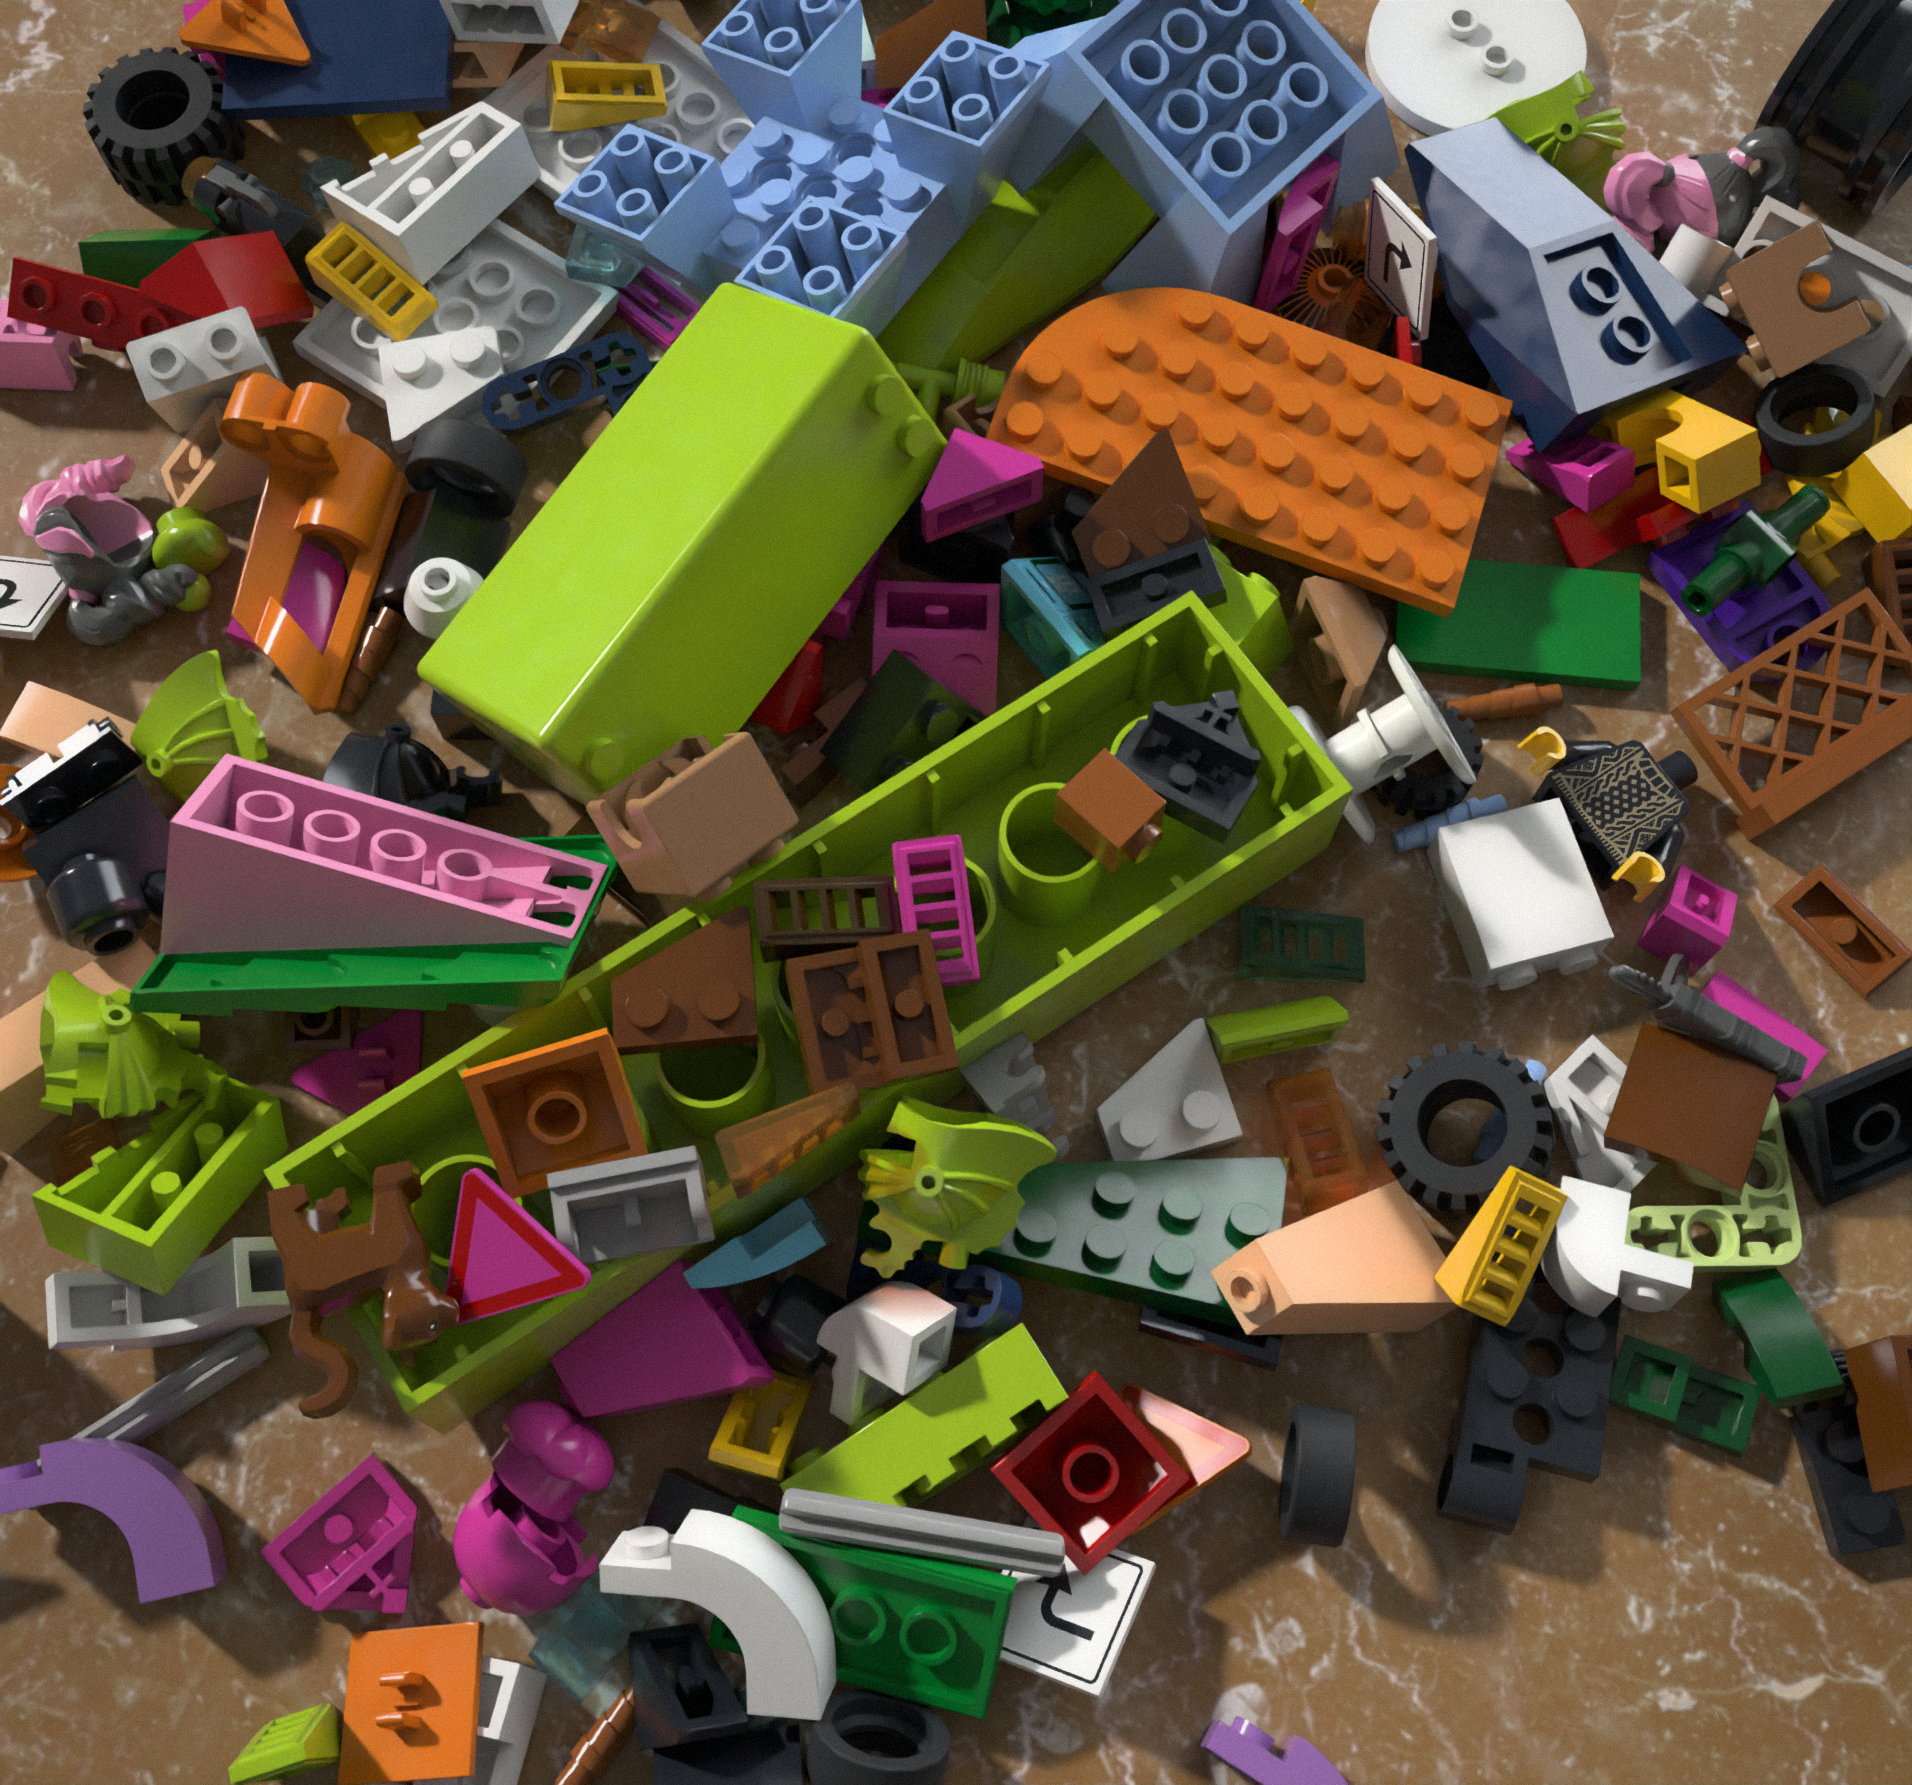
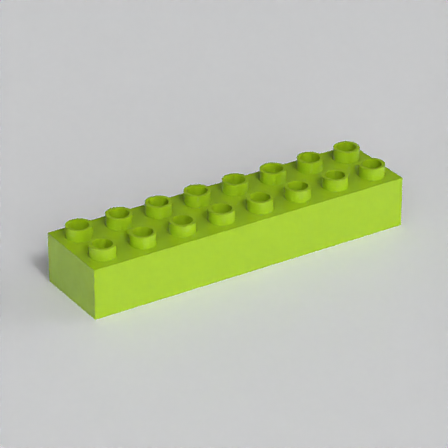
M1193 590L786 843L774 856L758 864L751 865L731 878L733 881L732 885L717 897L702 903H697L695 900L566 981L565 988L557 1000H553L543 1006L522 1008L263 1171L274 1189L304 1183L307 1186L311 1204L304 1210H314L318 1199L331 1195L333 1189L345 1187L353 1206L352 1213L343 1220V1228L370 1222L373 1207V1175L375 1168L410 1160L419 1169L422 1184V1196L411 1205L412 1214L431 1250L432 1282L441 1293L445 1294L462 1176L471 1169H480L503 1190L463 1082L462 1071L606 1027L614 1041L611 980L737 906L748 905L751 915L760 1042L621 1056L648 1154L689 1146L696 1147L703 1163L715 1240L585 1265L591 1272V1281L584 1288L450 1327L442 1332L436 1344L416 1352L415 1367L406 1369L402 1364L397 1350L386 1351L381 1345L380 1327L385 1299L371 1301L346 1311L405 1413L445 1435L551 1365L552 1363L549 1360L551 1357L678 1259L700 1262L735 1237L745 1235L798 1198L807 1195L861 1159L859 1157L860 1149H876L897 1135L887 1132V1128L898 1102L902 1101L904 1095L941 1106L966 1089L960 1070L1021 1031L1034 1044L1326 850L1349 801L1353 787ZM1233 690L1240 706L1237 717L1249 746L1255 750L1258 749L1261 762L1255 774L1258 781L1255 792L1224 845L1164 814L1160 828L1164 831V836L1156 848L1140 863L1136 864L1130 858L1112 874L1053 821L1056 794L1104 748L1115 756L1137 721L1148 718L1152 702L1164 701V703L1172 707L1209 702L1213 693ZM960 835L964 852L980 972V983L942 987L960 1067L956 1070L895 1086L812 1103L784 970L786 960L763 962L758 938L752 882L786 878L893 876L901 933H903L893 865L892 844L906 840ZM950 869L911 873L910 876L947 872ZM953 891L913 896L914 905L954 900ZM876 897L862 899L865 927H880ZM848 901L834 902L837 929L851 928ZM820 904L806 906L809 930L823 929ZM792 908L778 909L780 931L794 930ZM957 920L917 925V930L929 929L930 932L958 929ZM961 947L934 950L936 961L962 958ZM549 1188L513 1199L557 1239Z

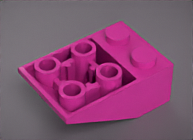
M876 580L872 678L892 650L896 649L937 677L986 715L991 716L996 713L1000 584Z

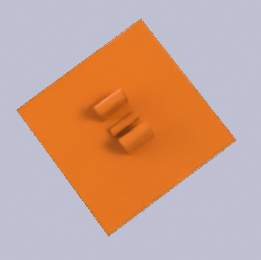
M483 1622L351 1633L338 1785H371L475 1776L484 1636Z

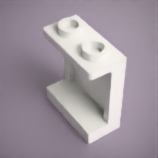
M242 306L131 341L126 345L127 353L146 402L177 433L190 430L215 396L230 399L240 373L246 371L260 372L272 376L285 384L266 336L257 337L249 313Z

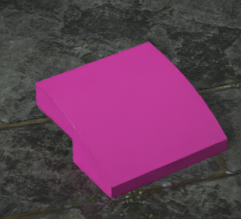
M1323 153L1300 174L1284 201L1252 305L1253 308L1268 313L1296 290L1308 252L1314 247L1342 165L1326 153Z

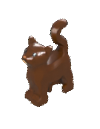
M410 1160L375 1168L373 1175L372 1214L370 1222L362 1225L343 1228V1220L353 1211L352 1202L345 1187L333 1189L331 1195L318 1199L314 1210H304L311 1204L308 1189L304 1183L267 1191L271 1234L284 1264L286 1294L292 1310L289 1329L291 1343L298 1358L312 1367L325 1371L328 1376V1383L324 1389L310 1394L299 1401L298 1408L303 1416L312 1419L331 1417L348 1405L357 1390L359 1368L346 1347L321 1335L320 1328L323 1319L371 1301L385 1299L380 1327L381 1345L386 1351L397 1350L401 1362L406 1369L415 1367L417 1351L436 1344L443 1331L459 1322L460 1309L456 1299L441 1293L432 1282L431 1250L411 1209V1205L422 1196V1184L419 1169Z

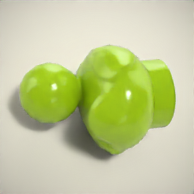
M179 507L164 513L158 519L157 529L159 535L152 547V558L158 570L165 569L170 564H183L198 572V580L186 588V599L174 605L184 612H196L205 608L212 596V587L204 575L217 569L227 559L230 547L228 546V538L222 529L208 521L201 510L194 507Z

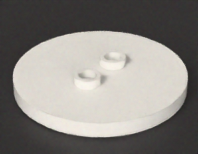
M1380 0L1371 19L1366 39L1365 57L1369 77L1372 84L1384 96L1385 104L1407 124L1427 135L1433 136L1483 121L1489 114L1515 100L1547 91L1564 82L1580 70L1584 73L1587 48L1582 26L1566 0Z

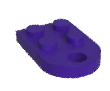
M1748 499L1739 503L1740 507L1715 520L1704 522L1691 529V533L1681 539L1651 551L1644 562L1715 656L1731 671L1736 670L1774 646V637H1788L1831 610L1826 596L1796 558L1761 591H1758L1753 586L1744 591L1737 590L1706 617L1693 614L1684 605L1681 599L1682 590L1712 564L1715 554L1713 548L1721 537L1750 510L1754 509L1760 514ZM1830 626L1820 633L1829 635ZM1806 644L1799 645L1801 657L1797 658L1795 669L1809 672L1825 654L1827 649ZM1783 656L1772 663L1782 666ZM1753 674L1750 677V680L1755 682L1780 683V679L1759 674Z

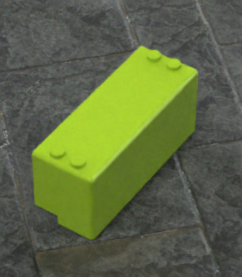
M722 283L420 660L417 666L418 675L477 728L498 741L540 779L584 806H587L589 802L686 736L704 735L714 750L726 742L723 737L725 734L737 733L928 484L948 441L866 328L733 283Z

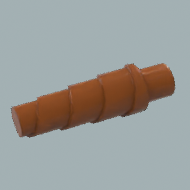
M381 607L372 626H366L358 642L359 646L350 664L352 665L341 690L336 706L338 711L353 716L357 707L361 705L368 689L372 687L380 669L384 667L391 651L395 649L398 643L395 635L404 619L398 612L387 607Z
M1534 683L1515 685L1514 688L1491 691V693L1469 696L1467 699L1447 701L1444 711H1448L1451 705L1461 711L1457 718L1461 722L1467 718H1470L1471 721H1490L1503 718L1508 720L1521 717L1534 718L1539 716L1540 711L1561 708L1563 705V695L1559 684L1536 687Z
M632 1682L627 1689H623L610 1708L602 1713L589 1732H585L569 1753L572 1759L554 1781L556 1785H589L595 1776L601 1780L607 1772L608 1765L623 1747L624 1740L636 1726Z

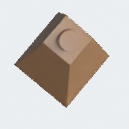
M1313 576L1304 579L1288 628L1295 645L1292 653L1331 736H1334L1351 724L1388 638V627L1382 611L1378 606L1370 605L1363 588L1353 584Z

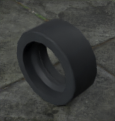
M1809 364L1784 377H1776L1770 381L1758 395L1754 411L1755 428L1758 429V438L1770 465L1777 471L1796 477H1820L1842 471L1850 466L1863 452L1869 449L1873 442L1875 431V397L1869 382L1854 370L1835 364ZM1810 407H1831L1844 411L1851 416L1847 422L1834 430L1819 434H1797L1779 426L1784 418L1796 411Z
M443 418L432 419L421 425L404 473L409 485L416 491L440 481L501 518H505L513 513L529 468L525 456L518 448L495 431L473 422Z
M1297 1403L1293 1407L1286 1433L1280 1482L1279 1526L1283 1540L1333 1548L1342 1544L1351 1511L1356 1463L1355 1419L1350 1410Z
M869 1689L848 1690L830 1696L820 1721L814 1720L804 1773L809 1785H943L950 1752L951 1734L943 1719L925 1704ZM860 1750H873L888 1753L896 1758H884L869 1755Z

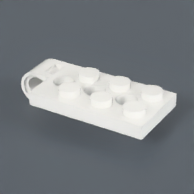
M1766 195L1735 248L1713 237L1708 238L1691 229L1690 226L1681 223L1659 262L1704 306L1733 319L1719 291V287L1728 282L1725 275L1726 271L1742 261L1752 247L1758 245L1769 246L1817 220ZM1821 223L1833 247V251L1811 262L1801 273V276L1809 272H1818L1825 275L1830 282L1831 291L1828 299L1817 307H1833L1857 295L1859 301L1870 299L1880 304L1884 312V319L1880 327L1874 332L1865 334L1816 359L1814 362L1818 364H1835L1854 370L1869 382L1873 393L1884 398L1912 356V269ZM1745 314L1735 319L1752 329Z

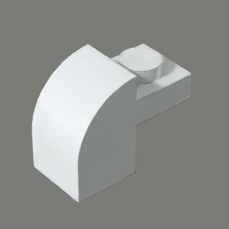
M1565 1175L1559 1179L1555 1187L1561 1189L1568 1198L1539 1262L1549 1284L1564 1301L1578 1311L1597 1318L1616 1297L1621 1298L1624 1305L1634 1310L1659 1312L1662 1310L1668 1311L1691 1289L1694 1263L1624 1244L1631 1193Z
M889 1281L875 1287L827 1318L819 1331L816 1343L838 1356L832 1369L834 1385L830 1413L851 1426L895 1396V1391L904 1396L946 1367L957 1308L915 1284L904 1281Z

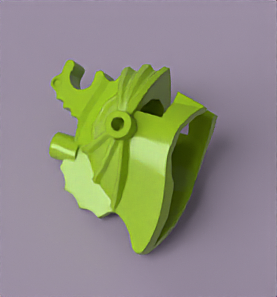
M1582 70L1559 85L1540 94L1515 100L1489 114L1484 119L1496 117L1606 213L1614 216L1605 204L1604 185L1610 169L1618 163L1613 160L1612 154L1615 150L1620 151L1625 148V143L1622 141L1621 136L1626 131V124L1619 120L1622 114L1621 107L1579 120L1575 106L1592 97L1590 94L1595 91Z
M217 650L203 652L189 659L162 683L139 718L130 738V744L135 748L146 769L152 775L158 777L165 791L182 806L225 754L266 765L264 762L268 758L265 746L266 736L259 727L256 714L249 710L243 698L235 699L230 696L227 690Z
M60 970L51 978L44 993V1006L41 1012L40 1051L45 1071L43 1084H46V1096L41 1097L40 1101L41 1109L72 1116L73 1103H88L90 1107L99 1110L102 1118L111 1119L115 1115L124 1118L136 1116L140 1112L152 1111L156 1107V1101L160 1100L165 1102L168 1107L175 1108L178 1105L181 1091L195 1089L204 1095V1107L207 1110H213L216 1107L218 1095L224 1091L228 1073L225 1068L215 1064L214 1060H206L202 1054L194 1055L190 1050L181 1049L198 1048L200 1041L199 1021H180L181 1014L130 1012L131 991L120 988L112 994H101L79 982L75 976L67 971Z
M904 1095L902 1101L898 1102L887 1132L915 1140V1150L860 1149L859 1157L864 1162V1166L858 1171V1179L866 1186L862 1197L866 1201L873 1200L879 1206V1212L875 1213L869 1222L870 1227L885 1231L892 1241V1247L886 1251L867 1248L861 1256V1263L876 1268L883 1278H890L895 1271L899 1269L904 1270L907 1261L914 1259L916 1250L922 1248L924 1241L930 1240L942 1241L939 1264L953 1269H966L970 1253L977 1255L983 1249L1000 1247L1003 1236L1011 1229L1017 1227L1018 1213L1025 1204V1201L1018 1193L1017 1185L1027 1173L1036 1167L1053 1162L1057 1156L1056 1148L1042 1135L1018 1121L987 1112H962L947 1109Z

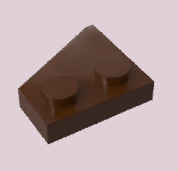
M1167 427L1156 432L1071 531L1090 578L1206 538L1208 544L1213 542Z
M748 905L737 906L611 980L614 1043L621 1056L760 1042L751 915Z

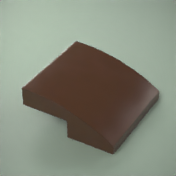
M929 929L860 940L855 948L786 960L784 970L812 1103L895 1086L956 1070L960 1067Z
M1643 1022L1604 1133V1148L1672 1166V1178L1741 1197L1776 1087L1778 1075L1716 1045Z

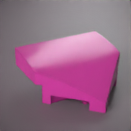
M373 1452L260 1550L259 1553L304 1606H312L313 1611L348 1609L379 1610L382 1613H406L418 1503L378 1455Z

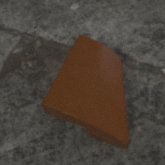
M936 0L875 37L876 83L879 98L895 97L953 30L987 42L985 0Z

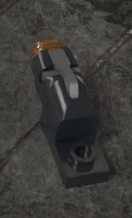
M201 156L191 162L182 178V191L189 198L191 206L212 219L214 225L229 236L273 230L313 305L322 310L333 297L315 284L305 262L308 252L326 236L322 224L314 216L288 201L282 194L259 180L256 176L230 161L217 157Z

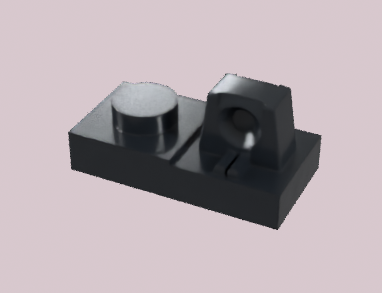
M1206 538L1085 580L1087 591L1106 643L1193 590L1207 609L1228 602L1225 586Z

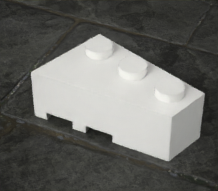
M483 101L418 134L417 136L421 144L398 157L389 160L388 156L383 153L370 160L369 163L373 170L341 187L335 179L320 187L338 224L345 222L357 230L422 286L541 176L522 124Z

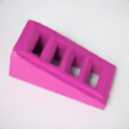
M1587 434L1542 453L1537 451L1530 438L1525 439L1506 451L1507 461L1586 513H1590L1634 486L1635 453L1622 445Z
M946 835L895 842L892 844V854L902 932L917 931V925L957 920L958 929L930 932L934 950L961 947L962 958L936 961L942 987L980 983L961 836ZM950 869L947 872L910 876L911 873ZM953 891L954 900L914 905L913 896Z

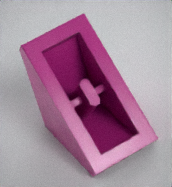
M955 428L921 499V533L925 542L929 543L1041 501L1044 466L1040 458Z
M1680 864L1635 945L1666 962L1675 953L1686 955L1689 959V975L1694 976L1724 946L1730 937L1738 895Z

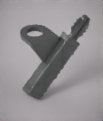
M1675 953L1671 956L1661 982H1655L1653 977L1648 978L1646 973H1640L1638 970H1634L1624 964L1612 967L1609 970V977L1618 986L1631 991L1633 995L1642 996L1648 1000L1646 1011L1654 1015L1657 1026L1697 1038L1744 1057L1778 1075L1776 1085L1796 1082L1802 1078L1808 1060L1807 1057L1687 986L1689 959L1686 955Z

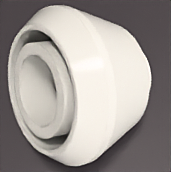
M434 558L422 563L412 573L404 596V611L409 623L420 634L437 640L483 583V578L472 568L450 558Z

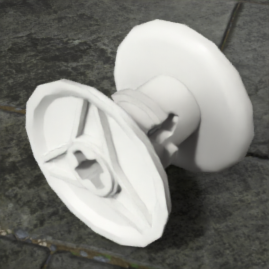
M1395 644L1390 647L1388 661L1405 694L1373 713H1370L1365 707L1357 712L1359 721L1327 739L1310 714L1302 707L1291 706L1288 708L1353 787L1343 814L1359 836L1368 844L1375 837V825L1361 793L1392 775L1397 781L1406 777L1405 767L1434 750L1439 749L1450 768L1462 782L1466 784L1477 782L1469 763L1442 714Z

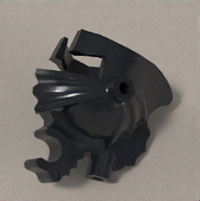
M403 725L386 726L384 737L350 732L330 760L322 780L325 783L459 822H466L470 807L475 809L476 807L499 806L502 799L503 780L499 778L498 771H489V775L485 777H472L466 775V767L458 766L452 770L448 769L439 756L429 747L411 739V729Z

